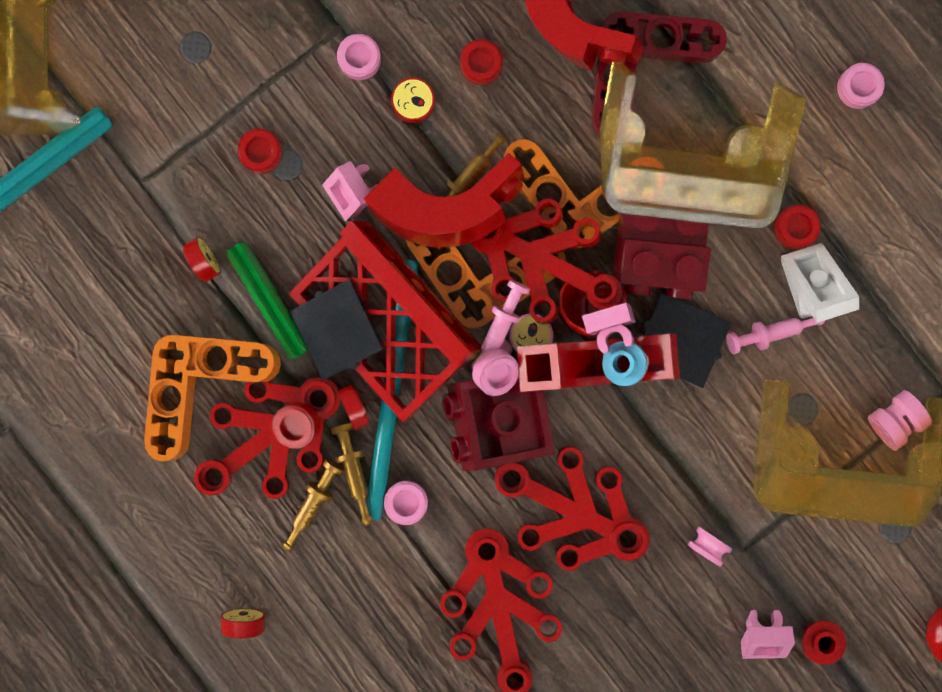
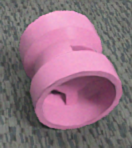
M906 390L893 397L892 404L886 409L878 408L868 416V421L876 434L894 451L908 442V436L913 432L921 433L932 425V419L925 407L914 395Z

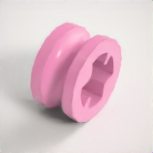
M698 527L696 530L698 538L695 541L690 540L687 545L721 567L724 563L722 555L730 553L732 548Z

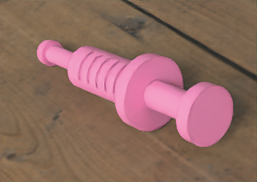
M509 280L507 285L512 289L504 307L494 306L492 309L496 316L481 346L483 349L482 353L491 349L501 348L512 322L519 323L520 317L513 312L522 293L528 295L530 288L514 280Z
M792 318L766 326L762 322H756L752 325V333L738 337L734 332L728 333L726 335V342L729 351L733 355L740 353V347L753 343L756 344L759 350L768 349L770 342L799 335L803 328L813 325L820 326L825 321L816 323L814 318L804 321Z

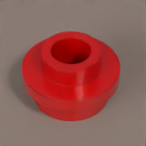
M815 621L809 624L802 634L801 646L803 652L816 664H833L843 656L846 650L847 643L844 632L831 621ZM829 636L832 641L831 646L827 650H819V640L822 637Z

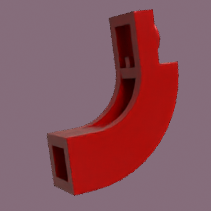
M525 0L528 13L538 31L561 56L571 63L592 71L598 54L600 61L613 66L623 67L625 61L639 64L644 47L636 35L591 25L582 21L575 14L573 0Z
M508 153L475 186L455 196L438 197L424 193L394 168L363 199L370 212L384 226L401 238L424 246L455 247L477 241L505 223L503 208L499 204L502 201L508 203L514 199L523 187L522 182L525 179L522 164Z
M676 333L634 337V343L643 349L648 362L647 371L640 381L680 378ZM608 339V345L610 347L614 343L624 341V339ZM597 341L517 347L520 392L613 383L606 377L603 371L602 361L604 354L598 348ZM624 355L620 356L617 361L618 368L622 372H626L630 367L629 359Z

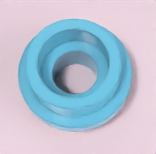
M620 341L610 346V353L604 354L602 366L606 377L612 383L619 386H630L638 383L644 377L648 362L645 352L639 345L633 343V346L626 347L624 341ZM622 355L626 356L630 362V367L626 372H622L617 365V361Z

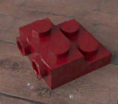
M622 193L612 276L620 284H625V292L650 295L651 287L667 288L666 296L683 299H693L694 291L706 292L711 248L706 246L711 202Z
M519 377L515 385L508 392L499 396L486 394L475 384L474 380L447 384L449 393L443 395L442 405L446 418L454 420L456 437L450 440V450L455 463H461L462 471H477L555 454L544 390L520 392Z

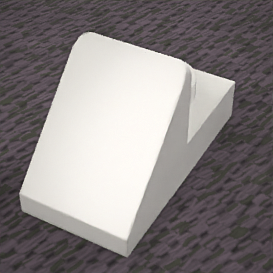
M822 243L781 256V263L798 314L802 319L813 316L816 323L859 310V295Z

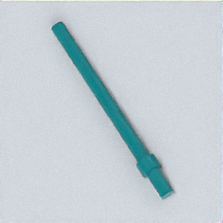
M403 259L417 274L419 262ZM396 302V310H403ZM396 315V341H408L411 321L409 316ZM396 347V372H403L407 347ZM395 378V395L398 398L400 396L402 378ZM382 399L366 501L369 516H372V520L382 519L397 417Z

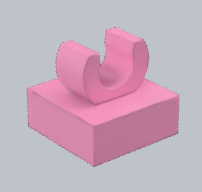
M349 161L337 167L322 185L345 221L359 215L367 206L363 198L378 185L376 184L368 188L362 179L370 169L366 164L355 168L353 163Z
M623 303L582 316L587 334H598L597 345L603 354L610 353L608 337L614 332H619L623 336L626 347L633 346V334L625 327V325L636 322L630 304Z
M751 610L746 620L747 630L741 640L742 659L786 658L795 644L793 626H782L783 616L779 610H774L770 616L772 626H762L758 622L757 611Z

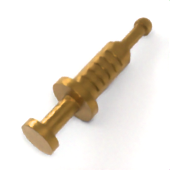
M497 135L494 138L495 141L483 155L481 153L479 156L476 155L454 183L450 180L447 181L446 185L452 190L446 197L464 193L475 185L490 166L489 158L500 145L504 144L505 139L502 135Z
M352 423L340 425L331 429L332 435L338 434L343 452L342 456L335 458L336 463L343 464L351 497L355 501L358 500L363 518L361 521L364 525L368 526L372 523V516H369L365 501L368 489L359 460L364 454L363 451L354 452L348 432L353 429Z
M325 459L323 466L326 470L318 483L308 482L306 490L309 493L293 520L294 530L283 544L285 551L293 550V544L300 532L308 530L323 502L331 501L333 494L328 490V487L336 474L342 475L344 472L342 465L337 464L331 459Z

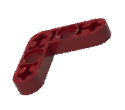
M620 11L608 15L602 24L603 28L614 30L616 24L620 23L624 25V32L636 35L644 47L641 58L710 63L717 59L727 43V35L723 26L709 19ZM663 26L672 31L674 44L671 47L661 49L653 44L651 32L657 27ZM683 29L689 30L686 36L687 39H699L703 32H708L709 40L716 41V44L712 45L708 52L702 51V44L699 42L688 41L685 51L679 49L684 37ZM597 54L591 115L592 128L600 138L616 140L622 137L631 125L637 64L625 61L622 68L625 69L628 80L625 85L614 88L605 82L603 75L604 70L611 65L600 61ZM601 94L612 98L626 96V102L618 99L616 103V117L623 118V122L617 123L614 130L607 129V122L600 120V116H605L608 112L610 98L601 99Z

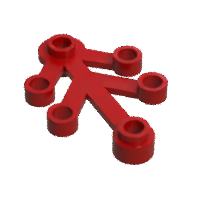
M550 198L541 200L536 205L535 210L510 218L505 217L506 222L497 229L494 237L490 239L483 237L471 242L477 251L488 255L494 278L491 285L492 295L500 303L505 304L508 296L501 297L499 295V288L502 284L508 283L509 280H514L510 276L506 251L521 259L532 299L529 305V313L539 324L546 325L552 323L558 314L557 305L549 296L543 271L587 293L588 301L597 311L622 304L624 291L620 282L614 276L601 274L594 277L553 255L579 246L586 248L595 246L601 239V230L595 220L582 218L575 223L573 229L532 242H527L515 236L541 225L546 228H554L561 223L563 211L558 202ZM547 207L556 209V215L550 220L542 219L541 216ZM586 226L593 227L595 233L590 239H582L579 237L582 228ZM604 284L610 285L612 293L609 297L601 299L596 296L599 286ZM542 303L551 305V311L546 317H538L536 314L537 307Z
M321 377L310 378L301 387L275 384L268 381L262 382L266 386L265 395L261 398H256L251 391L255 382H247L244 389L245 395L254 403H262L268 399L288 403L301 402L307 404L316 412L319 419V431L316 437L299 451L297 465L302 471L307 473L319 470L324 463V454L321 451L325 419L337 412L341 403L337 385L330 379L322 380ZM317 390H322L327 395V402L322 407L315 406L312 402V395ZM219 403L211 409L210 421L216 428L227 429L235 426L261 431L223 460H208L197 467L194 473V483L201 493L214 496L224 492L232 482V474L271 445L268 475L262 481V491L271 499L281 498L288 492L290 482L286 476L290 448L281 444L273 433L272 422L275 414L240 410L230 403ZM222 407L227 408L231 412V420L227 424H222L217 419V412ZM313 451L317 454L318 463L315 467H308L304 464L303 455L305 452ZM212 468L218 469L222 473L220 484H212L209 481L208 473ZM272 477L281 479L283 489L280 493H273L269 489L268 483Z
M564 447L557 454V464L566 474L574 501L529 478L527 469L519 462L501 465L497 468L494 481L497 490L502 495L518 497L523 494L566 516L541 525L534 523L522 525L518 530L517 539L523 549L534 551L540 548L542 543L589 528L604 537L578 547L573 543L560 545L555 557L558 565L563 570H576L581 563L609 554H613L618 559L624 561H633L643 556L650 544L649 531L640 520L630 517L621 490L622 475L614 467L604 466L595 475L597 487L606 493L613 521L596 512L582 469L584 458L582 453L575 447ZM575 452L577 454L578 462L574 467L567 468L563 465L562 457L565 453ZM514 470L519 473L520 481L517 485L508 486L504 483L503 476L507 471ZM606 472H613L616 475V483L612 487L607 488L601 484V477ZM528 529L537 531L539 535L537 542L531 545L524 543L522 540L523 533ZM627 530L633 531L635 534L634 542L629 546L622 545L620 543V535ZM571 549L577 553V559L574 563L565 564L561 561V555L565 550Z
M482 528L472 533L468 538L465 546L468 564L452 589L445 591L441 597L440 607L446 616L452 618L461 616L466 610V596L483 574L487 591L462 631L452 636L450 652L455 659L460 661L472 658L476 651L478 637L491 617H493L502 658V664L497 672L498 685L502 692H528L532 685V672L529 665L519 658L510 613L535 628L538 637L545 642L557 640L562 633V625L560 619L555 614L543 613L506 589L503 585L500 570L525 583L528 593L537 599L547 597L552 591L553 583L551 577L545 571L534 570L508 553L507 540L499 531L492 528ZM490 543L495 547V554L491 558L480 556L478 550L482 544ZM536 577H543L547 580V587L541 592L534 591L531 588V582ZM449 596H457L461 599L462 605L457 610H450L446 607V599ZM552 620L557 624V628L552 634H544L540 630V626L544 621ZM459 639L468 640L471 643L470 650L466 653L458 652L454 646L456 641ZM511 673H519L523 676V682L519 686L514 687L507 683V677Z

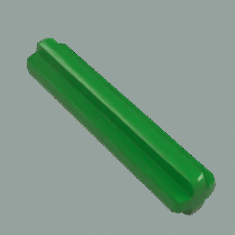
M241 242L232 246L226 252V255L288 358L294 360L306 354L308 348L292 315L249 244Z

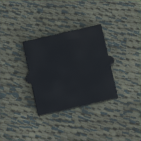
M349 279L327 292L317 291L314 299L290 311L322 380L328 379L347 368L356 369L360 366V361L386 349L353 279Z
M662 292L649 321L643 323L645 331L642 336L676 333L680 379L704 388L715 360H719L722 357L719 351L731 326V322L679 299L666 296Z

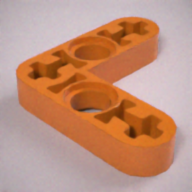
M527 139L517 140L507 147L504 157L510 153L516 158L515 151L519 150L523 155L531 152L534 157L531 159L530 165L535 173L538 174L541 168H544L548 173L538 177L531 187L528 188L524 181L530 180L531 176L522 166L525 180L522 182L523 187L520 192L533 210H535L536 205L539 203L536 198L537 189L543 184L551 183L559 188L561 193V199L558 203L561 209L564 208L567 202L573 207L572 210L566 213L571 222L575 224L582 218H591L597 222L601 234L619 222L620 212L610 217L601 214L597 208V200L600 195L613 193L621 202L622 193H626V191L616 183L622 180L625 188L638 177L636 169H640L643 173L649 170L653 173L654 177L650 181L653 188L649 190L643 185L631 194L655 196L663 187L665 181L664 171L660 164L649 158H640L585 198L578 201L551 162L534 142ZM553 207L544 209L541 215L542 219L550 220L549 216L556 214V209ZM562 219L559 225L547 229L554 235L564 232L567 229V225ZM590 226L584 227L581 231L584 239H590L595 233V229ZM579 246L569 250H579L583 247Z
M406 240L410 251L453 315L464 327L478 329L494 320L496 315L492 312L493 307L499 306L503 308L504 304L500 303L492 295L491 285L494 281L492 273L478 281L456 247H448L451 252L438 256L428 266L424 261L425 258L432 257L428 248L424 245L417 247L413 242ZM564 252L555 254L556 257L565 261ZM515 257L508 262L509 271L516 274L521 279L522 284L528 287L524 271L517 266L521 259ZM446 261L457 263L462 270L460 281L452 286L442 284L437 278L438 267ZM543 271L546 284L556 278ZM468 281H471L475 287L474 289L467 290L470 298L474 302L482 300L485 303V307L481 310L483 318L479 321H476L474 317L465 319L462 316L466 305L460 296L455 302H452L448 294L460 291ZM530 292L528 295L522 293L518 303L530 296Z
M167 335L159 339L154 346L144 436L145 449L148 455L158 461H171L179 459L187 452L190 444L196 377L246 382H268L278 374L281 366L277 350L271 345L257 342L181 335ZM215 346L221 347L227 354L226 365L219 371L212 370L207 363L208 352ZM177 347V350L183 351L184 356L183 360H176L174 362L173 359L168 358V350H174ZM259 350L261 358L268 361L267 368H260L258 375L256 367L238 365L239 356L255 358L258 357ZM165 373L183 374L182 380L164 379ZM171 385L175 386L181 394L180 404L173 411L168 410L162 403L163 391ZM178 417V423H160V418ZM168 433V437L175 439V445L166 450L165 445L159 444V438Z

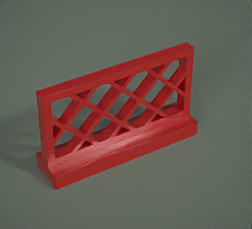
M350 221L340 232L342 235L341 239L296 285L289 295L301 306L311 300L305 293L316 282H329L330 290L338 286L339 282L353 279L354 283H358L359 294L367 308V283H380L387 291V309L367 310L369 314L387 315L386 340H382L384 346H386V371L373 370L367 363V358L359 362L360 366L356 370L402 422H405L466 362L473 360L483 350L481 348L482 345L369 221ZM347 249L358 259V277H339V257ZM329 269V277L322 276ZM367 270L374 278H367ZM396 302L403 310H396ZM396 315L409 316L416 323V341H396ZM425 334L432 342H425ZM396 347H416V372L395 371ZM425 348H438L451 363L440 374L425 373ZM380 377H386V384ZM395 378L416 379L415 398L407 406L395 395ZM425 379L433 380L425 388Z

